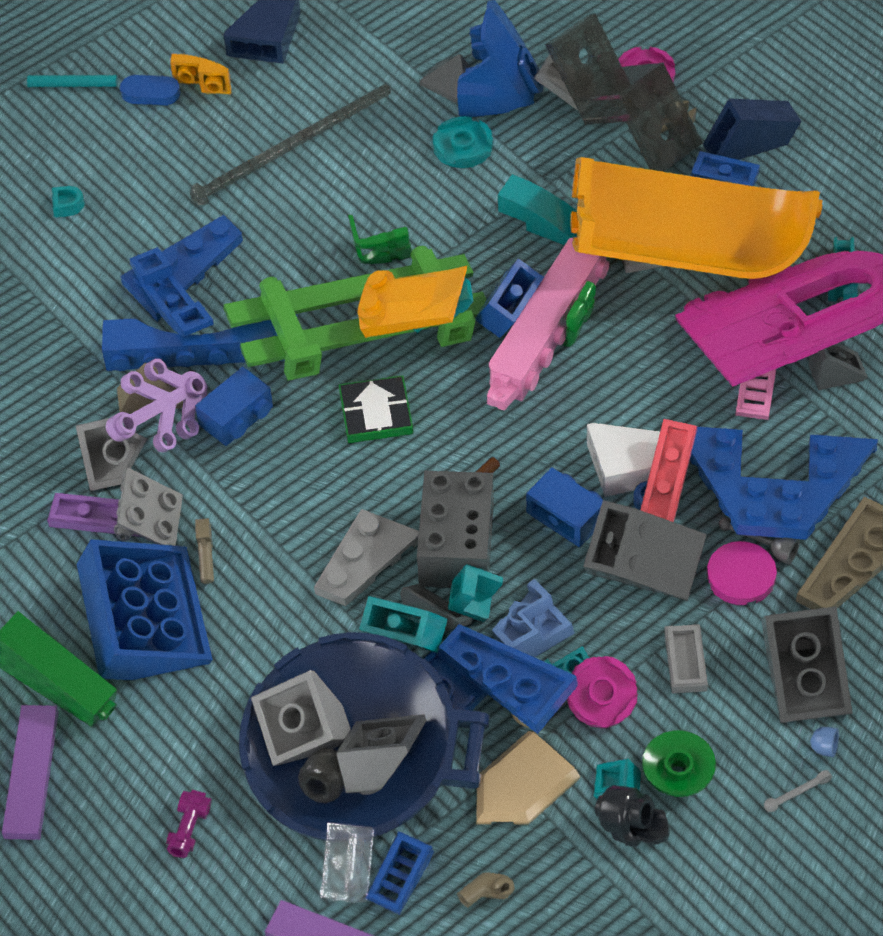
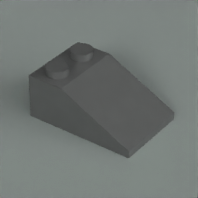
M837 607L764 616L761 619L780 723L852 714Z

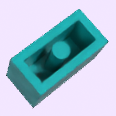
M368 596L359 630L365 633L385 636L409 646L438 653L448 619L427 610Z

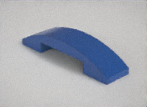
M158 247L129 258L130 264L147 296L162 318L175 332L185 337L214 325L213 319L199 301L194 303L173 275L172 265Z

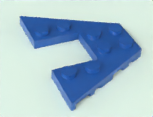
M697 427L690 462L698 467L699 476L704 484L718 498L719 507L724 515L730 518V524L737 535L807 540L815 530V525L821 522L828 514L831 504L835 499H839L850 486L851 479L861 472L864 462L872 453L877 451L878 439L810 435L808 481L741 477L743 430Z

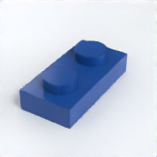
M700 151L691 176L754 186L759 175L760 165Z

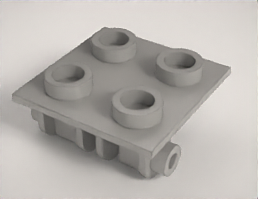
M127 467L125 469L124 481L120 487L122 493L121 499L118 501L119 508L116 512L118 516L117 524L114 526L116 538L121 541H127L130 539V536L137 534L155 544L176 546L183 494Z

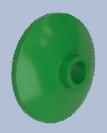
M674 730L662 733L650 741L643 754L642 767L646 779L655 789L669 796L686 797L699 793L709 785L715 774L716 759L712 748L703 738L688 731ZM674 767H682L685 771L676 772L672 769Z

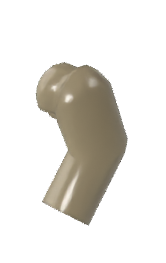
M484 872L457 892V896L462 904L469 908L481 897L494 899L509 897L514 891V883L508 876Z

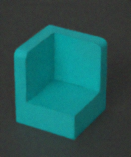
M466 564L452 580L448 610L485 622L489 618L492 596L502 586L503 577Z

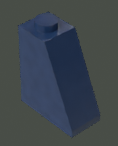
M258 0L224 32L226 56L284 64L301 15L299 0Z
M729 98L702 145L707 153L740 160L788 145L801 124V120L789 101Z

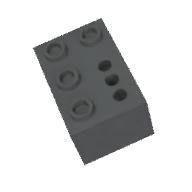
M424 470L417 548L418 579L421 586L451 588L452 580L466 564L489 572L494 511L493 473Z

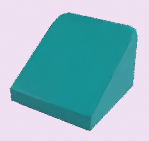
M629 758L597 764L594 797L598 799L611 785L632 787L640 791L641 770Z

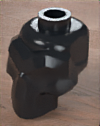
M611 785L596 801L595 813L599 817L600 825L605 831L611 833L614 840L620 841L627 846H638L641 841L649 845L665 842L670 835V827L664 810L654 809L655 806L652 799L647 794H642L636 788Z

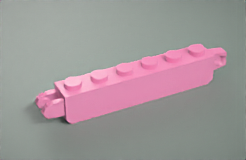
M573 238L568 239L489 362V382L491 387L487 394L488 405L505 411L515 399L522 402L528 391L535 389L540 372L543 368L549 367L557 345H562L566 339L567 315L574 302L578 299L585 283L590 281L595 284L596 288L598 280L605 278L609 269V261L606 260V257L578 253L573 248Z

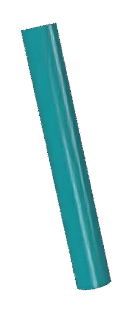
M27 75L28 87H117L118 84L117 75Z

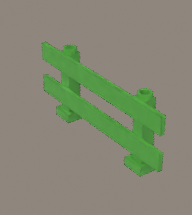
M418 246L411 251L412 265L388 270L392 272L395 278L444 271L462 266H468L465 278L473 277L474 273L465 254L436 259L432 249H428L427 246ZM372 273L285 291L281 280H277L275 277H268L259 284L261 289L260 297L223 305L231 328L266 320L272 321L277 336L240 343V349L248 367L285 360L284 373L288 381L319 374L322 351L414 332V330L366 338L360 330L359 318L302 330L296 314L360 301L364 285ZM483 292L473 293V303L465 312L459 313L454 317L452 323L424 327L423 329L439 326L437 339L441 347L471 341L476 321L475 317L487 300Z

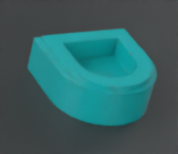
M75 186L52 188L54 218L73 216L82 211L85 201L83 193L79 188Z

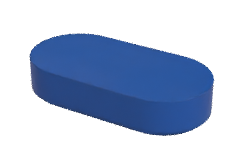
M131 75L120 83L123 100L131 104L170 105L180 97L178 81L169 76Z

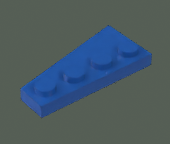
M222 215L161 252L172 265L173 275L186 291L193 283L197 285L204 279L205 272L212 265L217 266L243 242V237L238 228L225 215ZM131 269L121 275L122 285L158 322L162 316L147 296L134 270Z
M460 624L439 646L440 657L537 734L578 686L577 676Z

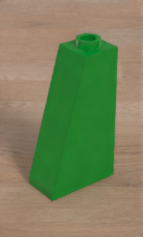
M17 611L0 629V668L90 727L99 719L105 721L115 710L117 704L114 701L117 689L22 613Z

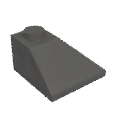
M425 714L356 721L336 753L346 793L360 792V794L368 795L381 790L413 745L426 722Z

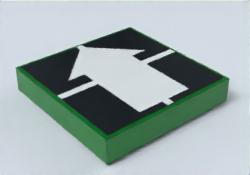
M403 375L339 384L348 443L413 434V424Z

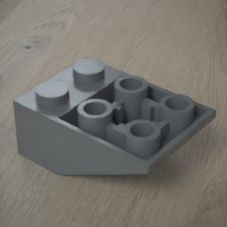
M603 500L583 567L591 575L688 601L707 534L635 508Z

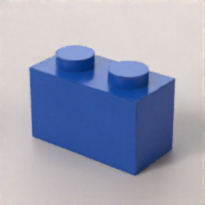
M518 258L504 273L478 312L475 320L501 338L516 322L544 277Z
M243 366L195 405L198 425L224 446H227L234 439L243 436L252 424L258 419L266 417L273 408L270 387Z
M551 467L526 493V513L580 548L593 535L603 499L596 492L588 491L577 484L570 475L562 474Z

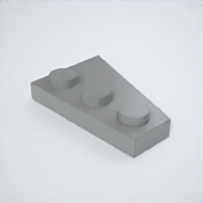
M361 509L315 584V594L347 606L376 581L375 577L388 565L393 566L401 559V554L410 546L415 547L418 544L419 531Z

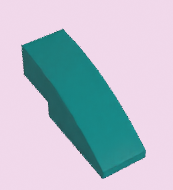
M514 174L510 176L498 194V212L526 222V231L563 245L567 243L568 239L577 237V233H571L572 211L577 212L576 209L544 188Z

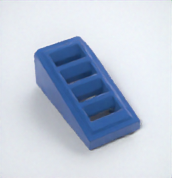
M398 831L365 897L366 900L400 915L434 854L432 846ZM403 850L417 855L416 862L401 856ZM396 862L411 868L410 874L408 875L393 868ZM389 874L405 881L403 888L387 881ZM384 887L398 894L397 900L394 901L379 894L381 888Z

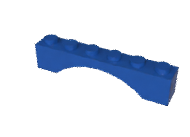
M135 318L103 320L102 354L106 371L138 369L144 363L154 359L162 360L166 367L244 363L246 361L241 352L240 343L277 336L271 320L242 325L216 333L187 335L185 337L153 328Z

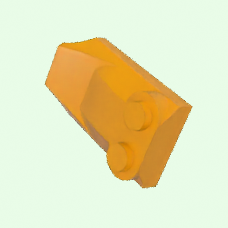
M468 266L395 278L392 272L388 270L373 272L364 285L357 313L361 332L368 338L452 323Z

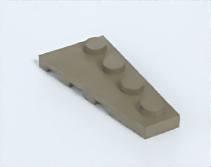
M865 496L863 497L797 593L796 602L810 609L834 606L838 608L883 570V505Z

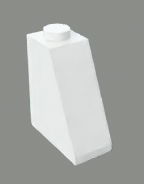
M598 423L587 424V447L605 497L634 491L638 484L648 481L660 435L659 431Z

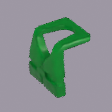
M353 214L348 215L357 256L361 263L383 264L391 263L394 259L400 261L411 257L412 248L407 227L393 229L387 233L383 232L359 240ZM361 249H372L371 252L362 256Z
M590 281L585 283L578 299L574 302L567 315L566 339L562 344L563 346L571 347L574 345L584 322L589 319L592 313L596 288L595 284Z

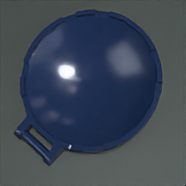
M363 632L337 633L320 637L318 642L312 643L300 650L298 647L277 661L274 664L275 668L267 675L263 682H259L256 685L243 713L239 734V753L241 765L250 789L259 803L272 817L287 828L307 837L330 842H350L373 838L387 833L413 818L434 797L441 785L463 788L480 787L481 774L478 773L484 729L489 727L490 715L480 711L454 709L450 695L441 677L429 662L408 649L405 644L385 636ZM311 670L315 671L343 705L350 729H352L356 721L425 714L426 722L410 750L381 790L368 795L360 794V792L346 793L336 754L340 746L324 753L273 766L251 697ZM458 727L470 728L464 770L452 769Z

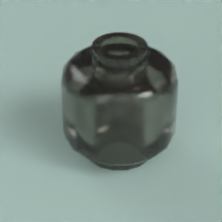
M327 748L316 750L301 767L298 775L299 786L309 799L318 803H329L335 801L345 790L336 754L337 751Z

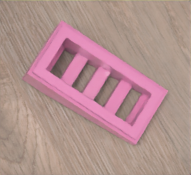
M777 369L758 376L768 378V380L753 378L740 384L735 416L769 420ZM747 388H748V389H755V390H763V391H766V392H759V391L747 390ZM745 399L764 402V405L745 403Z

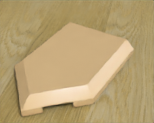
M528 731L480 773V787L477 788L476 824L513 822V825H529L580 779V775L575 767L535 732Z

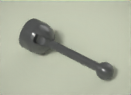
M725 517L719 521V528L721 530H732L735 532L729 518ZM744 535L769 545L773 557L788 565L794 560L800 545L799 539L776 537L772 540L763 536Z

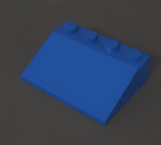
M90 539L77 562V569L98 674L104 679L136 680L210 664L213 659L187 547Z

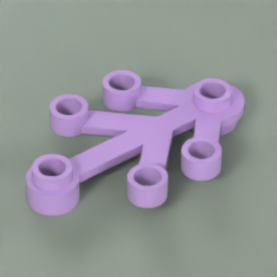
M154 359L144 367L146 377L151 381L161 380L176 389L172 392H167L144 382L140 373L136 371L129 372L121 378L122 389L126 393H136L153 400V402L131 414L120 412L110 417L106 422V431L111 439L122 442L134 435L139 424L160 413L158 431L153 438V444L159 452H167L176 445V437L172 433L176 404L183 401L181 421L176 425L177 434L182 439H189L199 432V425L195 420V405L207 396L208 390L204 378L197 372L188 371L180 375L168 370L162 360ZM153 366L158 370V374L155 373ZM130 378L134 381L135 387L130 383ZM185 424L188 425L190 432L186 430ZM162 437L166 439L167 445L163 443Z

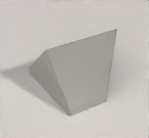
M109 418L75 425L90 491L122 484L125 469L127 467L132 468L147 438L135 432L132 437L122 442L114 441L106 431V422Z

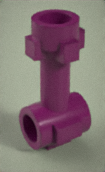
M193 789L191 792L183 790L177 812L184 814L177 833L169 832L166 844H168L167 852L178 858H186L189 851L193 852L196 840L190 837L197 818L206 820L212 803V798L206 797V793Z

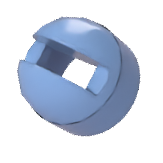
M820 727L815 730L810 740L812 749L820 755L834 757L839 742V729Z

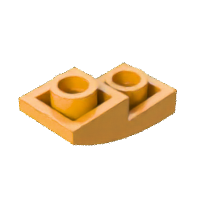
M172 53L170 60L172 76L178 83L200 84L201 93L231 94L232 89L228 68L205 58Z

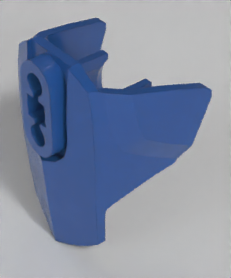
M488 0L483 23L471 27L469 31L472 55L475 59L482 60V62L475 67L466 68V72L458 78L457 98L460 117L508 113L519 107L532 105L535 94L543 92L544 86L534 79L539 68L516 28L495 0Z

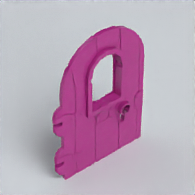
M843 251L819 256L793 267L789 266L783 271L768 277L749 279V285L730 293L725 291L708 293L704 295L705 301L702 302L700 298L691 300L685 305V311L675 315L676 321L684 328L686 333L725 379L729 381L731 386L734 387L883 323V254L867 251ZM850 283H869L872 285L858 297L847 299L808 316L796 305L842 285Z

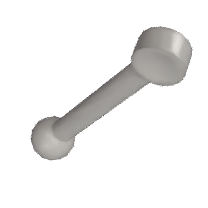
M824 770L816 778L778 798H768L764 802L765 810L775 812L778 809V805L818 784H826L832 779L831 773L828 770Z

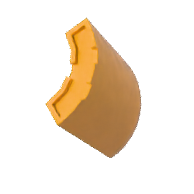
M580 157L576 158L572 198L578 199L577 212L572 211L571 233H577V238H573L572 245L578 253L738 278H764L783 271L803 253L811 239L815 220L821 215L822 199H819L820 191H789L599 162L594 161V159Z

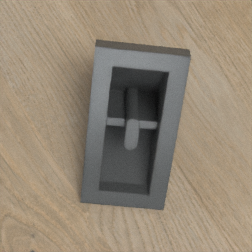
M840 343L809 356L808 366L818 390L861 382L868 378L858 352Z

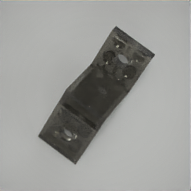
M596 13L588 14L545 44L585 125L626 122L650 170L665 172L703 144L665 64L654 63L622 67ZM582 48L588 53V59L585 64L579 58ZM663 125H666L669 131L666 141L661 137Z

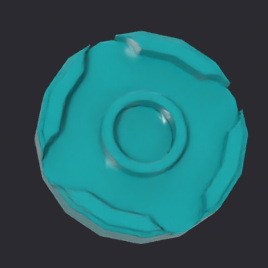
M461 116L442 122L438 126V130L433 134L434 154L440 162L450 167L461 169L475 167L483 163L491 155L493 149L492 131L486 123L480 120L479 123L472 121V117Z

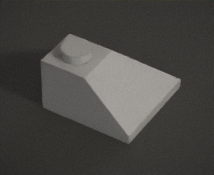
M310 670L251 697L273 766L303 759L342 745L351 731L343 705L315 671Z

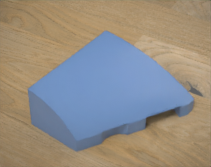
M533 579L527 584L529 591L521 602L514 601L509 608L508 615L497 623L492 632L496 641L536 657L575 633L572 623L554 606L551 595Z

